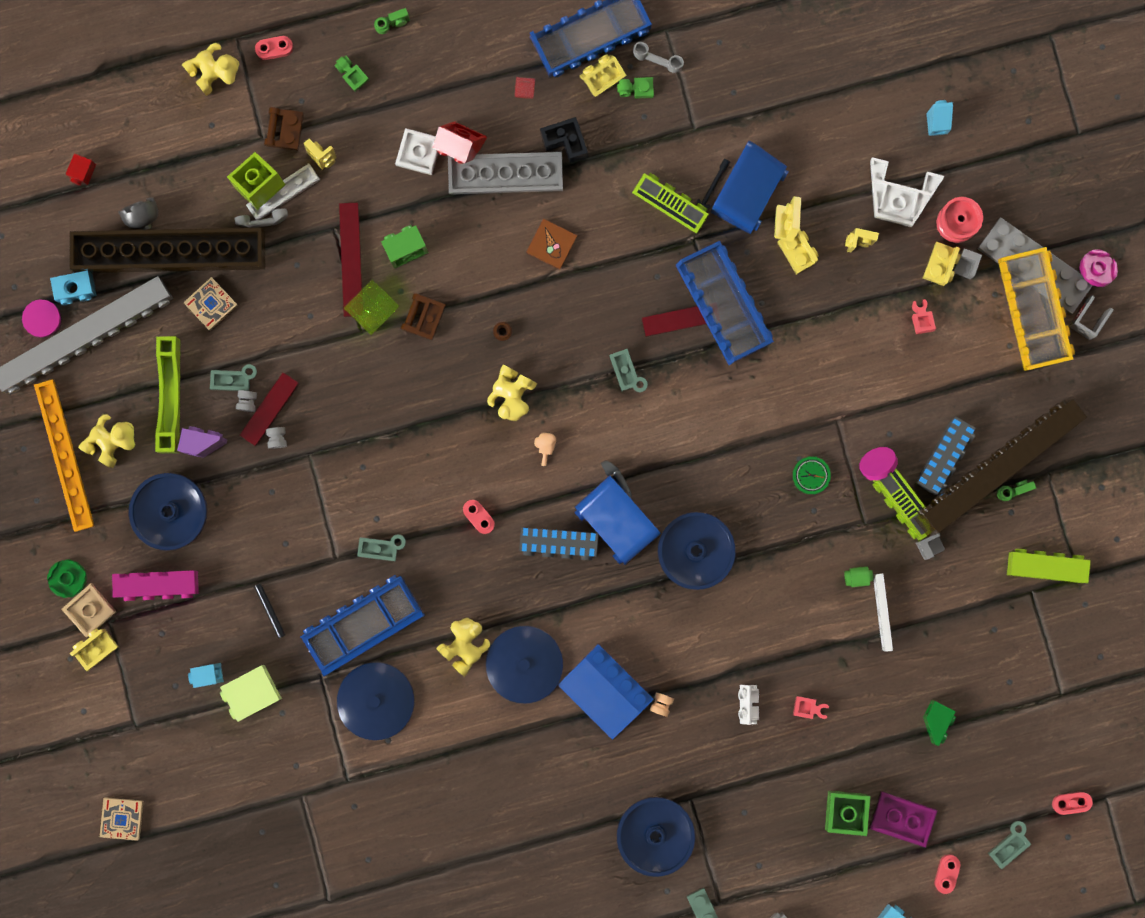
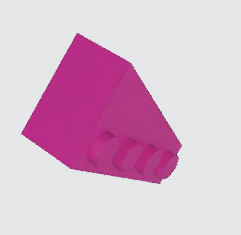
M198 571L112 574L113 597H123L124 601H135V597H143V600H155V596H162V599H174V595H181V598H193V594H199Z

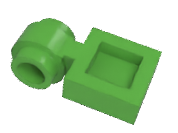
M406 8L390 13L388 17L377 18L374 22L375 30L379 34H386L390 29V25L392 27H401L407 24V21H410Z
M346 55L344 57L341 56L336 61L337 63L334 66L341 74L343 72L346 73L342 78L354 92L358 91L369 81V78L357 64L351 68L353 63Z
M653 77L634 78L633 85L629 79L619 80L617 91L620 93V97H629L631 92H634V98H653Z
M1026 479L1015 483L1017 486L1015 488L1001 486L997 490V497L1001 501H1009L1014 496L1036 489L1034 481L1028 483ZM1004 490L1007 492L1006 497L1003 495Z

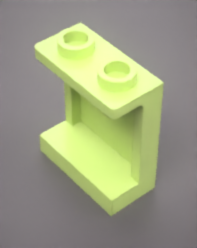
M261 665L220 687L222 690L220 695L223 701L228 702L230 706L229 713L231 717L238 722L282 699L265 665Z

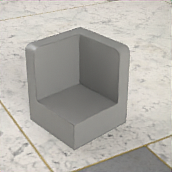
M963 249L960 252L961 257L958 264L955 265L954 272L962 277L972 279L976 274L982 255Z
M940 533L916 542L924 560H928L945 550L939 538L941 536Z

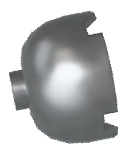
M154 197L147 198V201L136 202L118 211L124 224L129 228L147 230L152 227L151 223L158 217V207Z

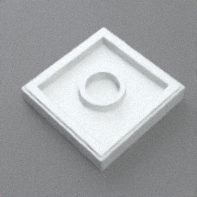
M405 128L395 165L432 175L438 156V150L432 148L436 136Z

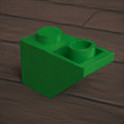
M931 700L923 719L931 743L939 746L947 738L946 731L948 727H951L955 722L956 716L954 714L956 711L934 700Z

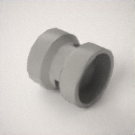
M238 390L239 402L236 404V410L255 412L254 400L257 399V393Z
M285 427L266 429V435L270 437L267 443L268 449L287 447V441L283 437L286 434Z

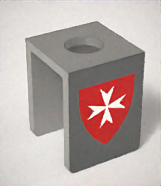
M1093 295L1084 301L1068 326L1088 340L1098 335L1114 310L1112 308L1106 310L1093 330L1079 323L1095 297Z

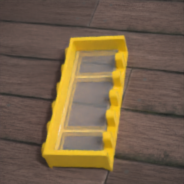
M1047 247L998 259L1024 371L1073 360L1072 355H1075L1073 344H1070L1068 339L1070 330L1068 325L1065 326L1064 318H1066L1065 309L1061 307L1059 301L1061 299V292L1059 288H1056L1055 284L1057 280L1055 269L1052 270L1050 263L1053 261L1051 251H1047Z

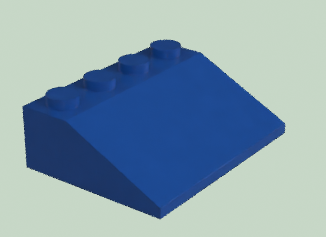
M599 644L558 684L612 740L654 700Z

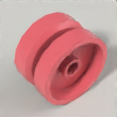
M967 197L954 198L938 213L936 220L937 230L949 242H965L972 238L982 227L983 213L978 203Z

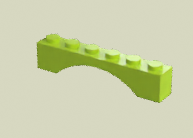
M176 336L156 337V357L159 373V412L155 452L160 454L180 453L177 451L180 441V339Z

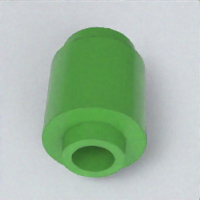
M868 566L849 568V570L844 571L845 584L851 587L870 586V582L873 581V572L868 569Z

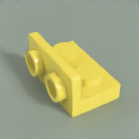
M606 54L599 58L598 63L594 66L586 67L580 78L585 81L593 96L596 97L624 78L626 74L616 57Z
M309 138L304 142L307 154L322 170L325 167H331L335 163L336 155L332 146L323 151V148L317 141L313 143Z
M794 196L786 206L777 205L775 238L793 242L800 230V197Z
M856 228L847 235L845 246L848 247L847 252H852L856 245L861 247L872 246L877 241L879 233Z
M799 230L793 242L781 239L777 242L796 275L816 264L818 261L817 257H819L814 247L811 248L807 242L809 238L804 230Z
M936 242L923 279L942 286L951 282L955 274L952 271L954 264L957 265L961 257L959 253L960 248L957 246L953 248Z

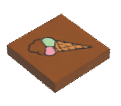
M543 219L526 253L561 270L577 235Z

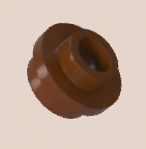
M499 322L494 326L493 334L496 339L506 341L512 335V328L506 322ZM502 328L506 329V334L501 335L499 330Z

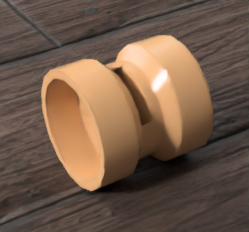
M656 692L654 696L655 702L651 705L650 711L668 717L670 712L669 706L672 705L674 698Z

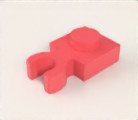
M925 299L922 301L923 307H918L916 301L912 303V310L917 313L912 315L916 334L934 332L936 330L932 311L926 312L928 304Z
M796 696L793 715L813 719L814 714H817L818 717L826 719L827 716L822 715L820 710L821 708H829V706L823 703L816 706L815 699Z

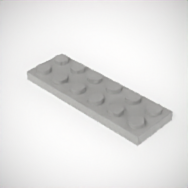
M562 152L477 154L472 161L465 164L458 163L454 160L455 158L448 156L449 194L563 191Z
M1000 217L980 244L978 250L998 263L1000 258L1044 247ZM1052 254L1053 261L1050 263L1052 270L1055 269L1057 275L1055 284L1056 288H1059L1061 292L1060 305L1064 307L1065 312L1071 315L1093 285L1088 283L1079 272ZM1038 255L1009 262L1011 273L1023 282L1043 277ZM1045 283L1030 286L1048 299Z

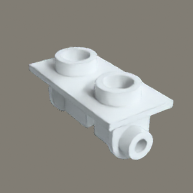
M740 685L738 693L740 699V710L738 713L740 724H757V720H759V706H752V703H759V689H757V685Z

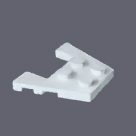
M872 157L870 165L874 217L912 227L944 176L927 172L922 190L884 181L889 162Z

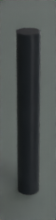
M261 583L254 586L278 638L285 636Z

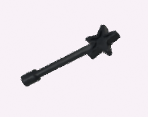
M723 159L719 167L720 170L718 171L714 181L712 182L709 190L707 191L703 201L701 202L700 199H698L697 204L699 203L707 209L710 207V205H706V203L709 200L723 172L727 170L730 164L729 160Z

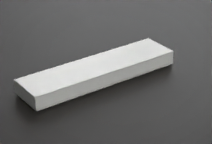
M308 163L284 179L285 186L258 210L251 203L246 204L256 220H261L273 210H276L320 181V178Z
M874 574L873 581L882 650L893 651L884 575Z

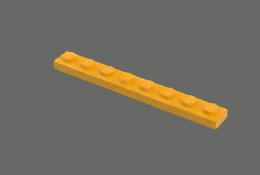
M52 379L35 384V391L74 532L95 527L55 381Z

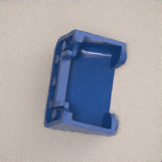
M748 141L717 197L711 213L749 234L752 233L753 229L757 231L762 222L759 218L779 181H784L789 172L786 170L787 166L755 143Z
M610 475L575 506L576 511L574 513L581 521L584 519L588 521L615 553L613 557L619 564L623 562L626 565L661 534Z

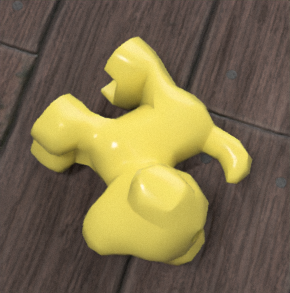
M216 42L211 44L206 50L198 53L195 58L182 63V66L192 78L197 74V69L200 68L202 76L196 83L206 96L212 92L211 84L218 78H221L226 84H233L239 67V61L228 54L220 56L217 61L214 60L213 52L221 50V45Z
M502 365L499 378L493 385V392L489 395L487 403L493 407L498 396L504 397L505 401L498 410L499 416L502 419L517 421L529 411V406L521 400L524 391L527 389L533 390L537 383L521 374L515 383L511 382V379H515L519 373L505 365Z
M103 414L99 417L97 425L92 428L89 436L81 442L78 448L87 454L93 455L96 451L94 445L97 444L102 450L98 461L114 468L117 462L113 457L115 450L118 447L125 450H132L135 447L134 427L129 422H117L112 427L110 433L105 429L104 424L111 417L108 414Z
M469 618L454 621L450 628L456 639L451 645L447 646L442 643L436 648L448 661L456 655L462 658L461 661H455L452 666L463 677L468 674L472 665L481 658L482 653L490 647L488 639H484L480 647H476L471 643L482 632V626Z

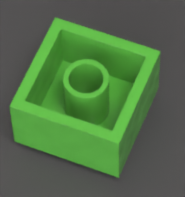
M412 225L406 226L401 230L402 232L396 235L394 233L389 234L381 241L394 269L429 253L416 225L413 227Z
M828 791L825 830L829 833L867 836L870 796L860 793Z

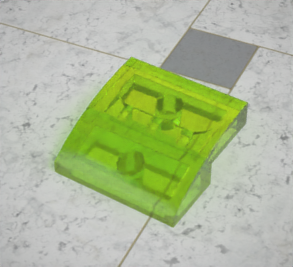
M372 279L344 309L372 335L394 313L399 305Z

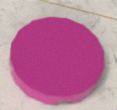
M1092 250L1085 254L1080 261L1081 275L1091 285L1105 287L1117 277V263L1105 251Z
M39 299L32 301L23 311V326L28 333L35 337L52 336L61 325V313L57 306L48 300Z
M879 447L872 449L862 457L859 463L860 471L869 480L877 481L884 479L888 476V473L891 471L893 473L896 469L898 458L890 448Z

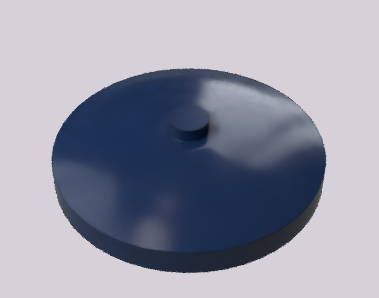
M173 473L158 474L145 480L135 490L129 505V520L133 531L142 542L159 550H177L189 545L200 535L207 519V503L200 488L190 479Z
M699 512L687 513L674 519L664 529L658 544V558L664 573L677 585L692 590L707 589L721 582L730 572L735 560V543L727 526L716 517Z
M531 626L514 627L500 634L490 646L486 658V672L491 685L502 697L516 703H533L548 696L558 685L563 671L562 653L556 641L545 631Z
M381 662L367 663L352 670L342 681L337 695V709L344 725L353 734L368 740H383L400 732L409 722L415 704L412 685L404 673L392 665Z
M648 797L635 802L625 811L618 824L617 844L620 854L632 869L643 875L659 877L674 873L687 862L694 848L695 831L689 815L679 804L667 798Z

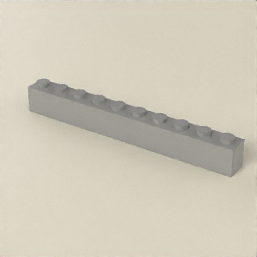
M159 276L155 277L1 366V391L10 395L18 392L21 386L34 383L38 376L51 373L57 365H65L70 361L69 358L84 354L90 346H97L103 342L104 338L117 335L121 328L125 326L130 327L142 316L143 318L150 316L154 309L167 306L173 297L163 280Z

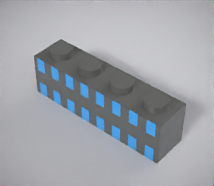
M953 417L914 484L932 495L942 493L947 486V483H945L947 477H951L957 468L954 466L957 460H961L966 452L964 450L966 444H970L974 439L975 434L973 432L976 428L957 417Z
M521 528L519 551H523V555L535 556L536 552L542 553V557L554 558V554H562L561 558L573 559V555L581 556V560H592V557L597 555L598 534Z

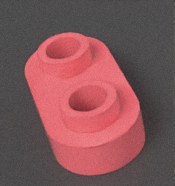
M286 36L263 39L255 45V52L262 60L285 57L293 51V43ZM281 43H286L285 47H280ZM267 46L266 51H261V48Z
M467 501L464 504L463 512L468 520L480 533L488 534L492 532L495 526L493 518L478 501ZM475 506L476 512L470 513L469 508ZM482 521H487L488 527L483 528L481 526Z
M1085 792L1060 794L1055 796L1052 801L1053 809L1062 815L1086 812L1091 809L1093 804L1091 796ZM1080 798L1084 800L1082 805L1078 804ZM1060 801L1065 803L1062 808L1059 807Z
M944 855L940 860L934 884L936 889L943 894H949L954 890L961 865L959 859L954 855ZM949 862L954 863V866L951 869L948 868ZM944 881L949 882L947 887H943Z

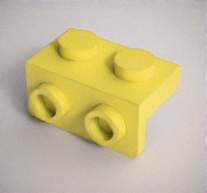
M97 628L93 630L85 642L80 641L73 646L74 650L70 654L77 658L86 671L91 670L119 648L106 629L98 630Z

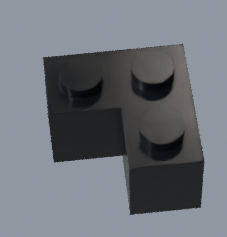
M576 117L540 128V135L546 152L564 146L570 163L588 158V151Z

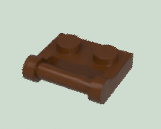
M270 107L269 127L264 145L298 151L304 113ZM280 116L283 117L280 140L276 141L274 140L277 118Z
M414 293L405 323H402L400 329L433 341L446 305ZM420 303H424L425 306L417 327H412Z

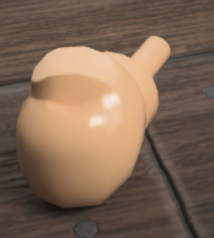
M541 433L539 437L535 438L534 444L539 448V453L543 454L542 466H546L548 454L552 455L555 448L556 437L551 433Z

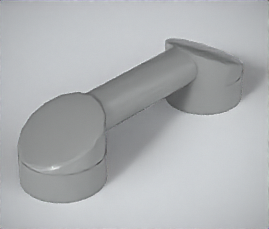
M637 42L634 45L633 54L638 60L643 61L646 59L667 67L668 71L672 73L679 72L683 68L684 60L678 55H674L668 60L648 52L649 47L645 42Z
M276 209L272 211L273 218L250 221L249 215L237 216L234 219L235 224L239 227L259 228L281 223L287 218L288 212L287 209Z

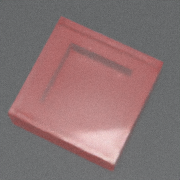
M516 77L515 97L534 99L535 79Z

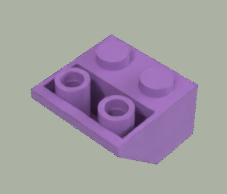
M189 426L188 429L182 428L177 451L204 458L225 445L227 439L223 438V434L208 430L207 433H204V430Z

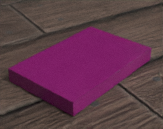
M881 791L869 828L926 848L938 810Z

